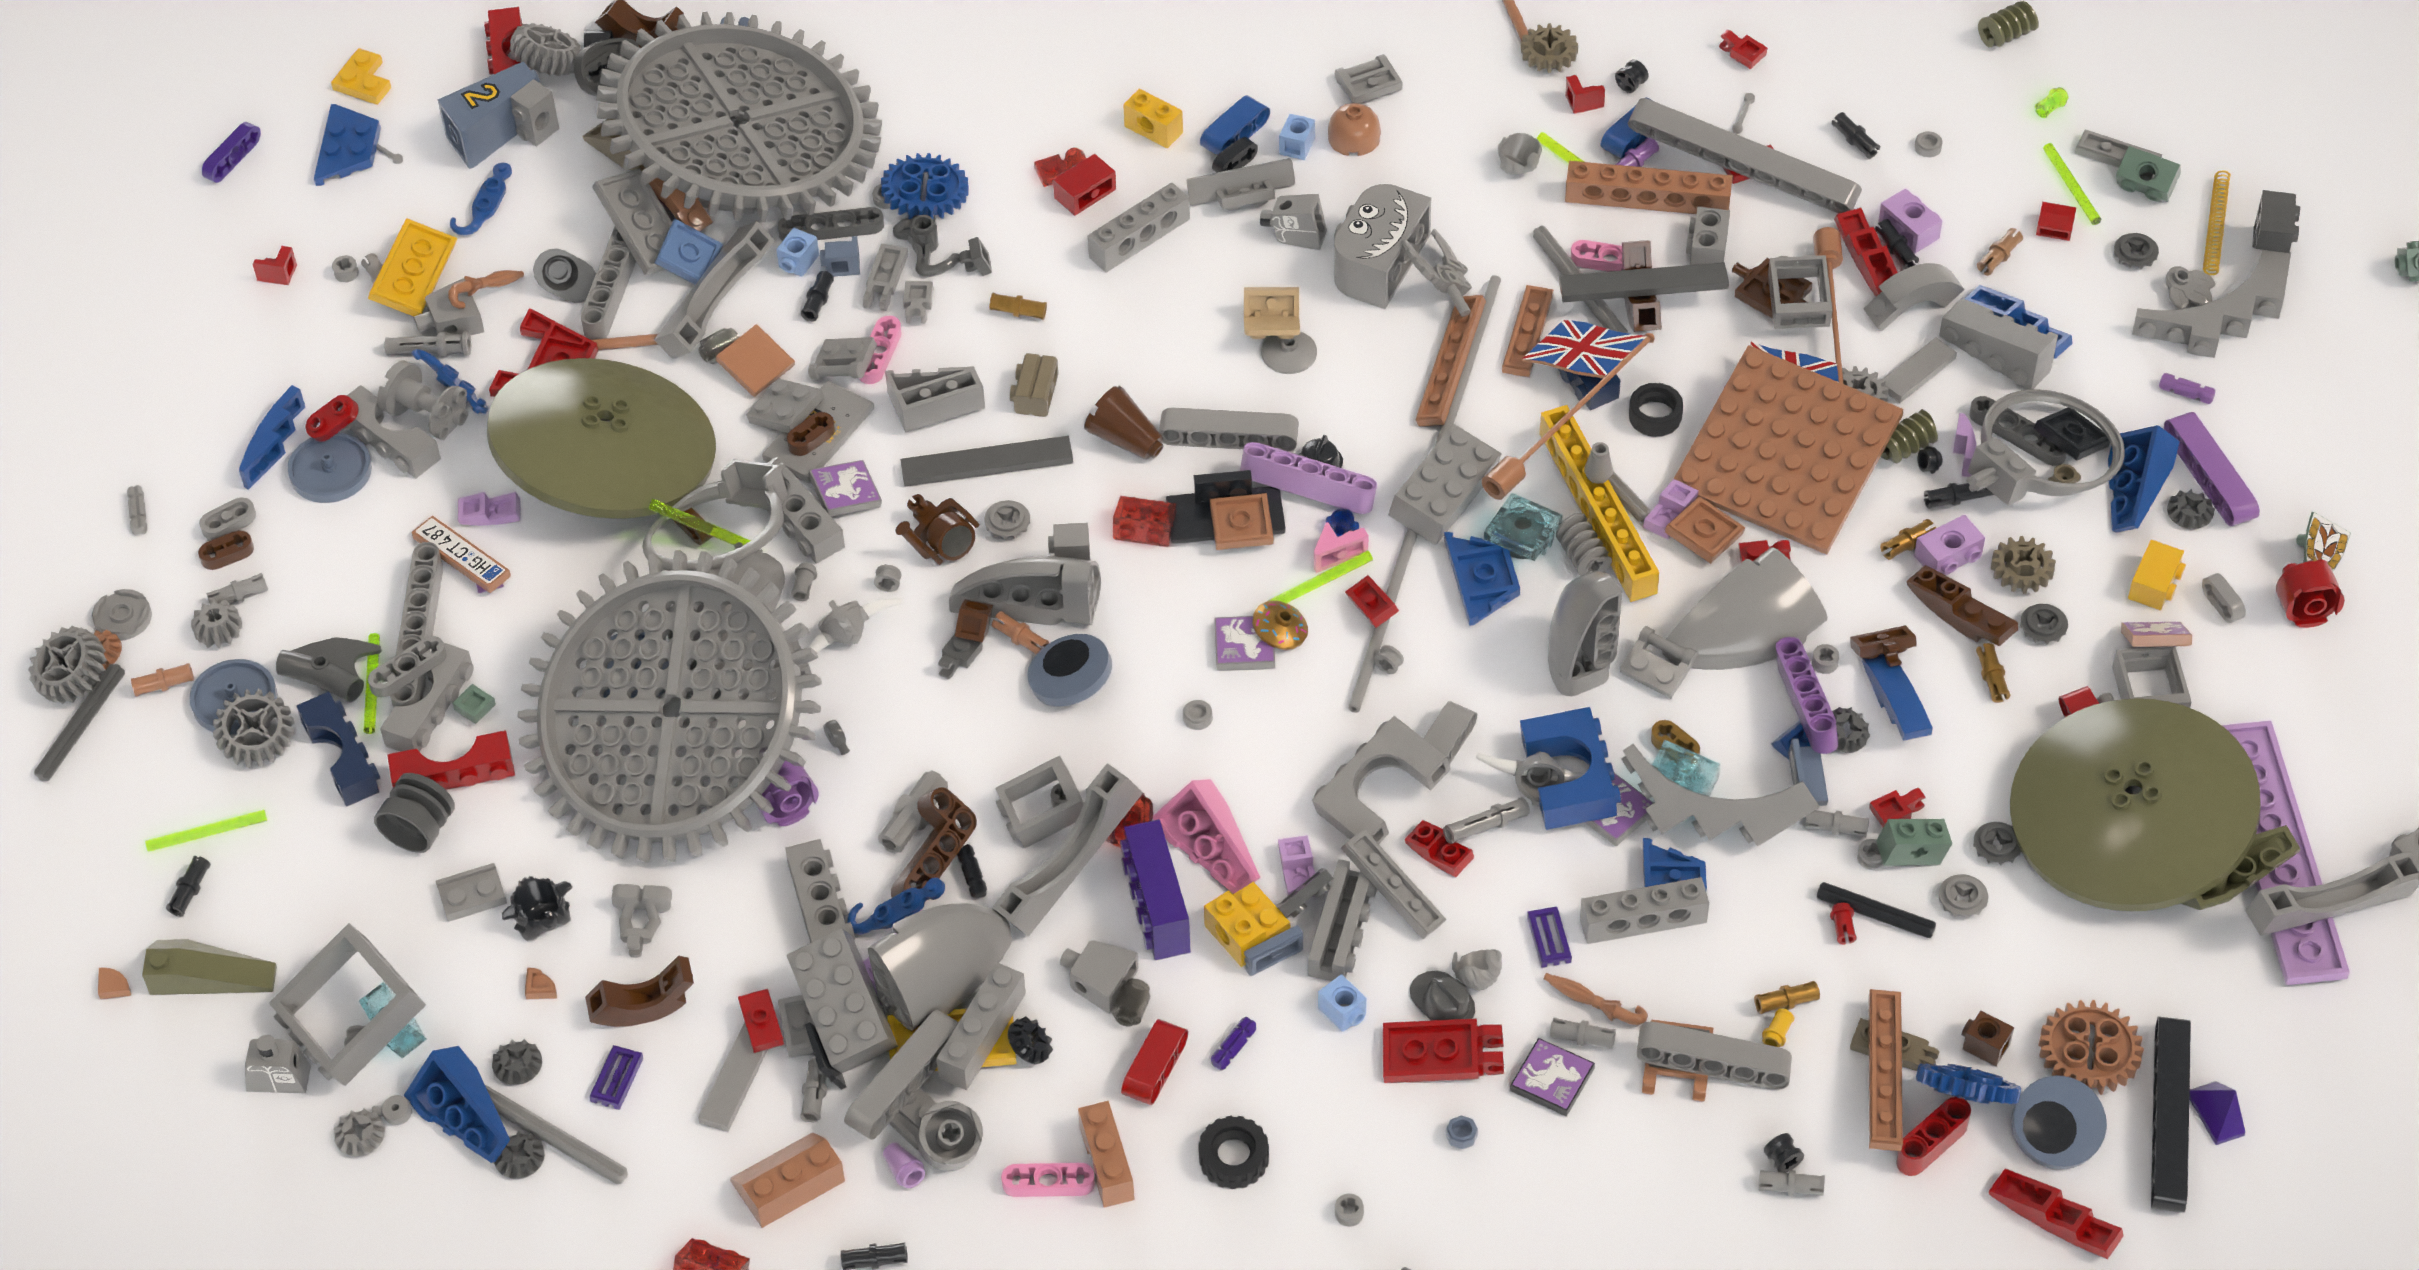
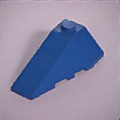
M2159 425L2120 433L2124 443V460L2120 470L2109 480V488L2113 490L2114 496L2110 504L2112 530L2115 533L2139 528L2174 467L2180 441ZM2111 446V448H2110V452H2109V456H2108V467H2109V468H2110V466H2111L2112 459H2113L2112 446Z
M459 1046L433 1050L404 1093V1097L410 1101L412 1107L421 1118L427 1122H435L443 1127L442 1131L449 1136L455 1135L463 1140L467 1148L490 1163L496 1162L510 1141V1138L477 1067Z

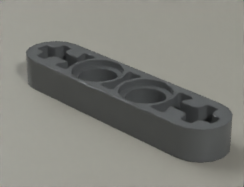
M876 207L820 212L812 215H793L791 220L780 219L778 222V233L782 241L789 234L790 231L788 229L793 227L816 236L817 240L871 235L882 231L884 228V216L882 211ZM844 220H848L851 222V224L846 227H841L838 225L839 222ZM817 223H821L824 225V227L819 230H814L811 228L812 225Z
M1987 396L1974 398L1969 411L1971 420L1982 426L1987 410L1996 401ZM2009 408L2005 409L1997 417L1992 427V433L2048 465L2058 466L2065 462L2067 453L2033 429L2035 423ZM2003 420L2011 421L2014 424V426L2006 428L2001 426L1999 422ZM2033 434L2038 440L2027 441L2023 436Z

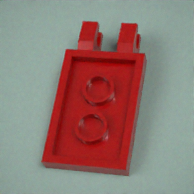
M1477 1018L1383 1023L1384 1083L1479 1079V1076H1484V1073L1487 1075L1504 1074L1503 1051L1483 1052V1046L1487 1048L1504 1047L1502 1024H1483L1478 1026Z

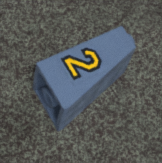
M524 61L437 99L446 138L469 169L477 166L517 135L510 97L533 79L540 83L534 69L530 70Z

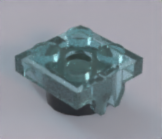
M1511 493L1485 529L1484 539L1508 549L1511 557L1535 561L1539 555H1546L1547 547L1551 548L1555 532L1562 523L1563 515Z

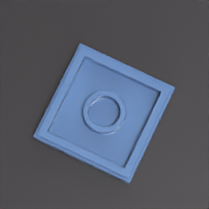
M674 218L654 263L696 285L720 253L723 244Z

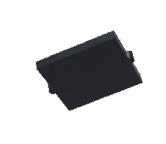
M811 1022L805 1024L819 1070L829 1078L831 1083L833 1082L841 1090L846 1088L843 1074L831 1066L815 1026Z

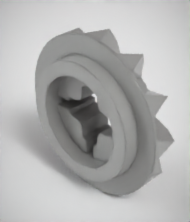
M1012 500L997 502L990 506L985 513L984 522L986 530L991 531L994 538L1002 536L1005 541L1009 536L1018 538L1019 533L1027 532V527L1030 524V513L1019 502ZM1012 518L1013 523L1007 522L1005 525L1003 524L1002 519L1009 520Z
M1966 874L1950 876L1943 881L1939 888L1938 901L1943 904L1944 911L1949 910L1953 913L1954 918L1962 915L1968 919L1971 915H1980L1981 911L1987 907L1989 895L1987 888L1979 879ZM1958 894L1962 896L1969 895L1968 902L1964 899L1958 901Z
M365 1108L359 1112L351 1110L348 1116L340 1118L338 1126L334 1128V1141L338 1149L346 1155L354 1157L367 1155L373 1152L383 1141L385 1135L384 1123L376 1112H369ZM355 1125H359L363 1129V1135H361L363 1140L361 1141L355 1134Z

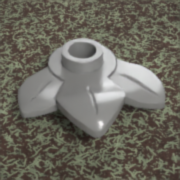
M2174 266L2169 269L2166 274L2169 299L2179 310L2185 309L2189 302L2197 306L2212 302L2210 289L2216 283L2210 275L2200 270L2188 271L2181 266Z

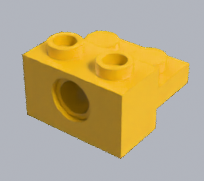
M1254 881L1234 894L1228 890L1204 905L1205 927L1240 967L1246 965L1244 951L1291 928V922Z

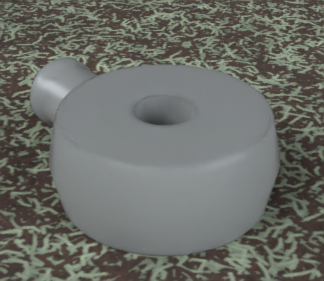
M394 1095L386 1099L383 1106H373L372 1113L376 1112L378 1116H383L392 1125H401L411 1117L412 1106L407 1098L401 1095Z

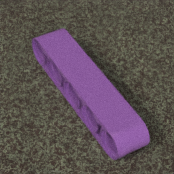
M2189 412L2165 420L2164 430L2180 441L2177 454L2207 497L2212 499L2213 506L2225 523L2231 527L2258 518L2260 509L2256 498L2196 413Z
M1784 637L1776 643L1778 671L1812 749L1820 754L1831 753L1838 747L1837 726L1834 714L1802 642L1796 637Z

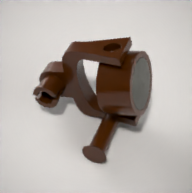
M920 494L912 496L916 501L915 503L910 499L908 500L907 507L913 512L914 518L920 524L913 531L910 528V523L903 521L895 529L897 535H902L924 559L932 558L939 566L944 561L937 554L951 561L960 559L968 554L976 539L975 530L972 525L977 529L980 524L966 509L953 498L944 500L937 507L932 502L925 500Z

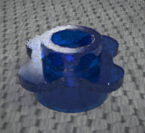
M1337 509L1331 516L1326 518V522L1330 524L1337 537L1342 536L1348 531L1359 529V523L1354 521V515L1348 509Z

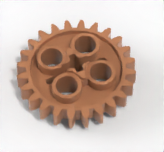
M2079 1000L2077 1008H2074L2068 1002L2066 1003L2065 1012L2060 1008H2056L2054 1017L2050 1015L2047 1017L2046 1025L2042 1026L2038 1046L2041 1047L2039 1056L2040 1058H2046L2044 1068H2053L2051 1076L2057 1075L2074 1078L2087 1085L2091 1090L2092 1088H2097L2100 1095H2103L2105 1086H2108L2111 1091L2115 1092L2118 1083L2125 1087L2128 1078L2134 1079L2142 1061L2144 1048L2141 1047L2143 1038L2142 1036H2136L2137 1025L2128 1026L2130 1016L2118 1017L2119 1008L2110 1012L2106 1002L2101 1008H2097L2095 1000L2091 1001L2090 1007H2086L2084 1002ZM2090 1024L2094 1025L2092 1070L2087 1067L2090 1043L2088 1042ZM2070 1057H2075V1058H2078L2079 1060H2074V1059H2071Z

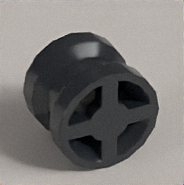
M1635 59L1628 61L1625 68H1621L1615 73L1616 83L1627 93L1636 91L1639 84H1644L1649 78L1646 67Z
M1783 1133L1773 1138L1763 1151L1768 1159L1774 1160V1167L1778 1172H1789V1170H1793L1804 1159V1153L1800 1148H1796L1793 1145L1794 1139L1789 1133Z

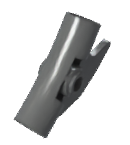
M334 637L310 643L291 651L281 650L276 661L277 675L315 685L347 702H353L361 695L364 688V681L360 679L355 669L356 661L361 657L380 654L382 649L380 645L369 642Z

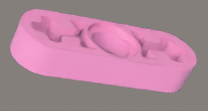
M1578 240L1571 246L1570 258L1578 267L1607 272L1621 271V268H1623L1622 246ZM1606 255H1614L1618 259L1615 261H1607L1603 257Z
M883 316L876 322L870 337L874 338L877 347L883 346L887 350L883 353L873 354L863 378H859L861 382L875 384L883 378L902 335L901 323L898 318ZM888 330L887 337H885L884 331ZM872 362L874 363L875 369H871Z
M1085 1163L1011 1164L1003 1170L1001 1175L1003 1190L1012 1197L1084 1196L1089 1194L1095 1186L1094 1171L1091 1166ZM1045 1174H1052L1057 1177V1181L1050 1186H1045L1039 1182L1040 1178ZM1030 1175H1033L1034 1185H1030ZM1062 1175H1066V1176H1067V1178H1066V1183H1067V1184H1063ZM1078 1175H1084V1180L1081 1184H1078L1076 1181ZM1014 1176H1020L1019 1184L1017 1185L1012 1183Z

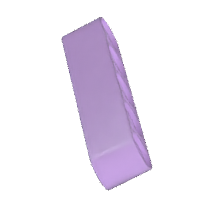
M1250 442L1244 446L1240 471L1251 470L1252 481L1355 513L1366 514L1373 509L1377 482L1369 476L1261 443Z

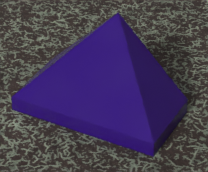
M2217 1081L2190 1089L2189 1100L2215 1145L2245 1136L2246 1131L2235 1089Z

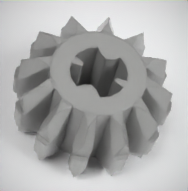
M213 599L210 605L202 603V610H194V618L191 620L192 631L196 640L199 643H204L207 648L215 644L220 649L223 643L231 645L232 638L240 637L239 629L242 628L241 617L235 605H230L226 599L219 604Z

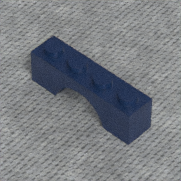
M328 691L296 705L301 723L312 744L328 743L342 750L337 762L329 769L335 787L345 806L348 807L379 793L376 782L381 779L374 763L368 764L366 759L369 758L363 742H356L355 738L358 735L351 720L345 722L343 717L347 715L341 701H334Z

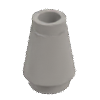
M1603 442L1593 444L1584 467L1587 478L1593 483H1604L1613 474L1609 447Z

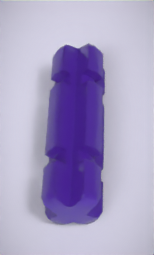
M1243 1017L1237 1024L1238 1028H1234L1220 1045L1221 1049H1217L1211 1056V1064L1214 1067H1217L1219 1070L1226 1069L1231 1062L1229 1059H1233L1248 1041L1246 1038H1250L1256 1031V1022L1254 1020Z

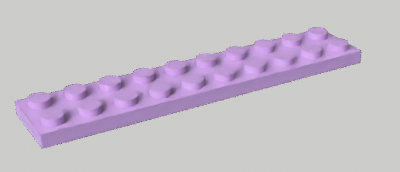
M2272 721L2222 725L2243 746L2257 773L2260 786L2261 811L2256 834L2287 825L2300 847L2298 854L2256 882L2258 892L2283 884L2293 887L2322 885ZM2333 917L2271 933L2286 985L2348 979L2350 971Z

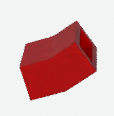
M2042 201L2036 235L2070 241L2077 207Z

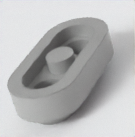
M240 497L207 512L201 517L199 522L202 534L207 539L213 540L249 525L256 517L254 504L248 498Z

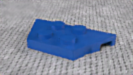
M331 104L314 174L316 186L324 185L323 180L339 174L340 178H343L355 171H362L373 167L381 131L379 120L340 105Z
M1444 532V542L1469 626L1475 625L1520 596V585L1507 543L1485 541L1482 538L1473 536L1470 537V540L1453 537V532Z

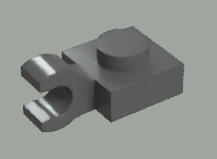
M954 634L942 649V657L938 665L943 668L940 670L939 675L950 679L959 666L968 668L982 651V642L955 637Z

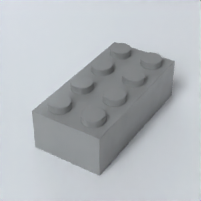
M1453 424L1394 495L1388 516L1434 545H1437L1443 538L1444 532L1451 528L1482 490V478L1499 463L1502 453L1456 424Z
M840 928L786 955L833 1068L844 1073L898 1047L852 935L843 928Z

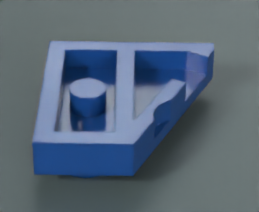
M1643 838L1644 887L1702 877L1705 889L1707 890L1705 861L1693 856H1686L1681 851L1671 847L1665 850L1653 845L1652 839Z

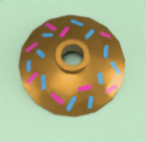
M1267 601L1260 604L1253 613L1252 624L1256 634L1262 641L1274 648L1282 650L1295 649L1301 646L1308 636V625L1304 616L1298 609L1288 603Z

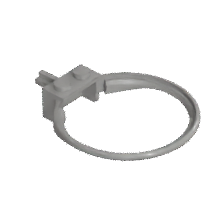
M2030 389L2016 391L1998 399L1987 411L1981 428V444L1975 448L1968 469L1971 476L1967 478L1966 482L1970 484L1969 489L1972 492L1986 487L2007 506L2023 499L2027 491L2047 496L2076 494L2098 487L2117 474L2124 460V443L2119 431L2109 418L2081 399L2051 390ZM2041 401L2069 407L2090 418L2104 431L2112 446L2113 459L2111 466L2102 477L2091 482L2072 484L2039 478L2035 476L2037 471L2000 439L1992 437L1993 424L2005 409L2023 402Z
M773 457L768 463L733 459L721 470V481L701 486L690 492L652 524L643 539L642 548L646 559L648 560V554L655 553L662 560L663 570H673V559L664 557L654 550L651 543L653 534L661 525L675 515L696 505L726 498L725 501L728 504L771 510V515L766 528L756 538L733 551L713 557L711 569L721 567L726 557L732 558L737 562L760 550L777 535L784 522L781 500L788 495L781 473L785 468L784 463L779 462L778 457ZM688 560L686 570L695 571L698 560Z

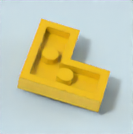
M358 48L331 81L332 89L378 105L391 89L390 80L373 75L383 63L381 55Z

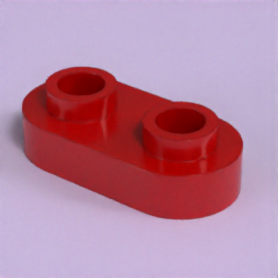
M347 395L336 396L307 419L305 425L307 434L319 442L329 440L356 419L359 412L358 404Z

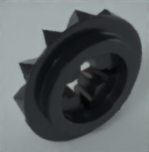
M1025 1016L1021 1019H1016L1009 1026V1043L1014 1052L1024 1061L1031 1064L1043 1063L1053 1051L1050 1045L1052 1038L1046 1035V1028H1041L1037 1019L1031 1021ZM1029 1034L1032 1036V1041L1035 1042L1033 1046L1031 1042V1037L1028 1036Z

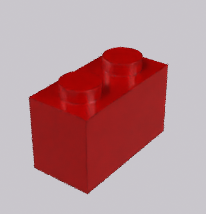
M1094 153L1053 179L1054 199L1076 216L1116 190V171Z

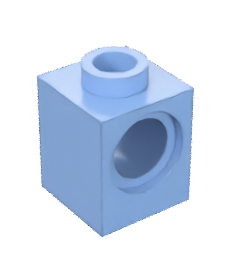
M1289 114L1279 135V154L1305 160L1315 140V119Z
M794 227L776 249L779 268L801 277L804 276L819 256L817 237Z
M1342 974L1318 991V1009L1342 1032L1351 1026H1357L1365 1018L1367 998ZM1340 1004H1348L1349 1006H1340Z

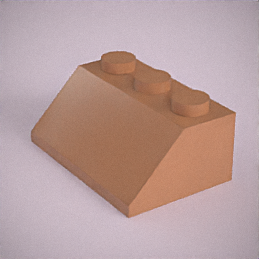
M812 1132L730 1178V1182L761 1228L842 1184L845 1182L842 1161L826 1138Z

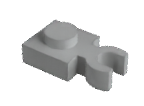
M905 281L903 307L906 309L905 318L907 324H910L911 318L916 315L920 316L921 324L926 323V309L931 310L933 282Z

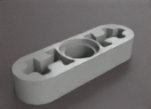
M437 636L425 637L371 671L368 676L371 692L377 697L390 696L442 663L446 658V650L442 639ZM406 662L415 664L409 671L399 669Z

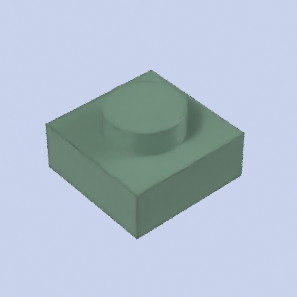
M474 684L470 685L452 703L456 712L475 724L496 705L494 697Z

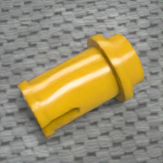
M1783 1008L1776 1010L1769 1027L1765 1028L1762 1032L1763 1044L1775 1047L1784 1046L1786 1042L1785 1036L1795 1020L1794 1015L1790 1011Z

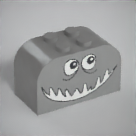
M1392 184L1374 185L1362 192L1356 203L1349 206L1346 219L1343 224H1338L1334 233V282L1341 293L1386 309L1413 265L1401 241L1406 239L1419 254L1431 235L1432 197Z

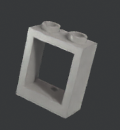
M1810 254L1798 257L1779 256L1770 258L1768 280L1774 329L1830 327L1833 310L1826 255L1816 256ZM1817 277L1820 302L1781 304L1778 279Z
M2176 646L2116 650L2112 669L2121 699H2156L2191 707L2192 701ZM2165 669L2172 694L2134 697L2128 672Z
M1060 755L995 788L1000 798L995 801L1001 815L1003 817L1008 815L1010 820L1006 827L1012 839L1016 840L1019 838L1024 848L1076 823L1084 804L1075 782ZM1058 779L1068 801L1021 824L1012 802Z

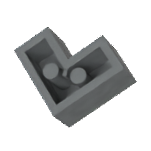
M2269 190L2262 191L2253 227V248L2284 253L2290 252L2292 242L2297 243L2299 236V226H2296L2295 222L2299 221L2301 207L2296 205V194Z

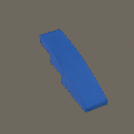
M1979 285L1964 298L1992 309L1994 315L1998 317L2008 315L2013 317L2014 323L2026 326L2029 323L2037 326L2040 333L2046 335L2049 332L2058 334L2054 359L2073 344L2071 334L2049 327L2048 318L2025 310V303L2021 299Z
M291 385L272 406L247 446L239 472L244 488L248 490L286 453L283 442L296 430L293 419L306 408L301 389L294 385Z
M1880 654L1873 659L1862 658L1863 666L1880 707H1885L1891 723L1897 725L1902 740L1932 735L1933 727L1902 667L1900 665L1889 667L1884 654Z

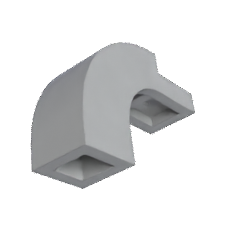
M1924 263L1904 269L1879 286L1882 292L1863 309L1875 326L1883 331L1911 306L1923 301H1934L1945 308L1965 289L1947 267L1937 263Z

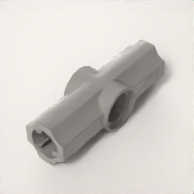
M933 770L925 772L909 795L903 794L899 798L894 808L893 817L878 836L879 843L887 851L893 854L896 852L901 853L918 829H925L928 825V822L918 812L917 802L922 795L936 788H948V782L941 774Z

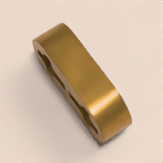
M1659 720L1652 726V744L1676 765L1690 768L1699 762V743L1678 725L1669 720Z

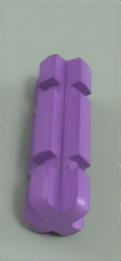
M2164 373L2159 383L2160 389L2169 392L2172 389L2175 394L2194 400L2200 398V402L2206 404L2213 402L2216 390L2212 387L2205 385L2203 388L2200 387V383L2181 377L2175 379V375Z

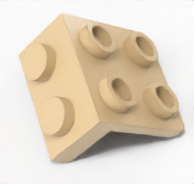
M1244 287V335L1250 336L1252 339H1264L1266 336L1292 339L1294 335H1300L1299 287Z

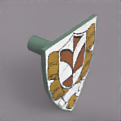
M2311 512L2306 534H2299L2296 538L2297 544L2304 546L2303 562L2323 559L2328 562V565L2334 571L2344 555L2351 532L2319 514Z

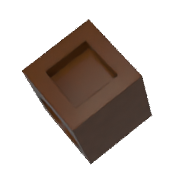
M964 599L959 609L955 637L984 642L989 630L993 605Z
M1980 1010L1974 1020L1969 1019L1962 1030L1961 1035L1965 1037L1962 1050L1997 1067L2011 1044L2015 1027Z

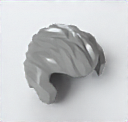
M1514 133L1507 138L1503 137L1497 148L1501 160L1500 168L1510 175H1521L1525 172L1534 171L1537 168L1542 153V145L1538 139L1526 133Z
M1482 949L1461 956L1458 962V954L1454 952L1452 970L1456 978L1467 988L1477 991L1485 990L1497 981L1501 973L1502 954L1496 949Z

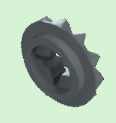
M2141 233L2122 235L2116 240L2114 245V256L2119 258V264L2127 263L2129 269L2132 266H2137L2140 270L2145 265L2151 267L2159 254L2157 243L2149 236ZM2131 250H2133L2134 252L2141 251V254H2131Z
M2192 489L2187 493L2179 490L2177 495L2171 496L2167 505L2170 519L2177 525L2188 529H2198L2208 525L2213 519L2215 508L2212 506V499H2206L2203 492L2195 494ZM2189 504L2191 507L2196 506V512L2193 511L2191 508L2186 509V505Z
M2035 604L2028 607L2022 613L2020 628H2023L2025 637L2030 636L2033 638L2034 643L2039 640L2044 641L2048 645L2050 641L2059 642L2061 637L2066 635L2068 619L2059 608L2053 605ZM2039 622L2042 624L2049 623V629L2044 626L2039 628Z
M1838 707L1833 710L1838 735V747L1836 750L1853 753L1862 749L1870 737L1868 731L1869 723H1866L1862 718L1863 713H1856L1852 710V707L1847 709ZM1849 721V727L1854 731L1846 738L1845 729L1841 726Z
M1989 822L1979 827L1975 832L1973 847L1976 848L1978 857L1983 856L1986 858L1988 864L1991 861L1998 862L2000 866L2008 861L2013 863L2015 858L2021 855V850L2011 825L2003 822ZM1995 836H1997V840L2002 845L2001 851L1993 845Z
M525 1038L521 1042H515L511 1039L509 1044L505 1046L500 1045L499 1051L496 1054H492L493 1072L500 1081L506 1084L519 1085L529 1082L537 1076L542 1067V1055L536 1044L528 1043ZM510 1056L515 1058L521 1057L524 1066L516 1062L512 1064Z
M518 1131L516 1135L509 1137L510 1141L496 1162H494L496 1169L502 1175L512 1179H521L534 1174L541 1167L545 1157L541 1140L536 1139L532 1133L526 1135ZM520 1149H523L525 1156H518L514 1159L512 1152H518Z

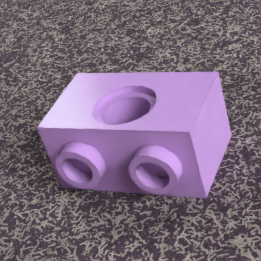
M1906 188L1881 202L1878 222L1889 219L1898 233L1906 237L1908 240L1907 245L1914 253L1940 239L1943 220L1936 212H1933L1922 203L1919 197L1914 196Z
M1964 514L1918 537L1914 556L1923 567L1927 565L1942 574L1949 575L1958 567L1968 562L1973 563L1982 556L1985 537Z

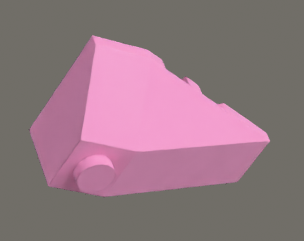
M1211 779L1192 780L1152 816L1153 820L1160 819L1165 838L1170 844L1182 849L1189 855V859L1194 863L1202 865L1210 872L1214 879L1233 894L1261 878L1227 802Z

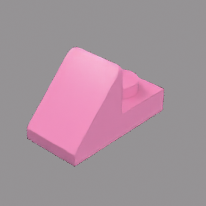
M1326 522L1314 549L1315 572H1321L1368 554L1369 535L1364 527L1355 531H1348L1342 536L1337 537L1330 524Z

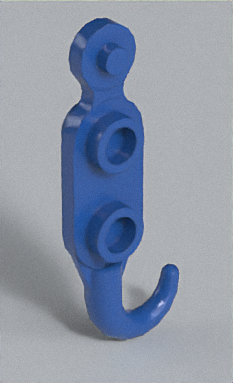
M508 163L496 164L493 167L494 176L488 178L482 184L472 204L473 219L468 226H457L456 218H451L450 228L454 233L459 235L473 234L480 229L487 219L496 213L506 193L504 180L512 175V168Z
M414 349L412 351V356L416 360H423L438 375L436 380L448 388L460 386L466 389L467 402L469 401L475 413H487L489 407L486 405L487 402L482 398L477 399L474 393L476 388L465 380L461 381L458 378L459 372L447 364L444 366L436 357L421 349Z
M932 878L927 881L922 889L909 888L878 905L874 913L867 920L857 923L856 915L863 907V903L860 902L850 910L847 923L851 922L854 934L860 935L869 933L872 930L889 929L893 927L894 923L922 910L927 900L940 898L945 891V884L939 878Z

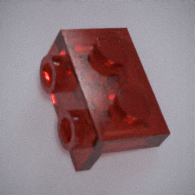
M1120 496L1113 515V539L1169 547L1170 532L1176 515L1177 504Z
M691 1238L675 1255L673 1270H749L750 1258L739 1255L736 1251L725 1250L711 1245L705 1240Z

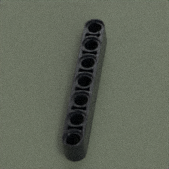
M2160 1016L2156 1020L2154 1036L2151 1209L2185 1213L2188 1197L2191 1021Z

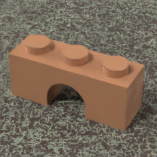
M1109 1100L1078 1108L1079 1128L1087 1154L1091 1155L1095 1181L1103 1208L1135 1200L1133 1178Z

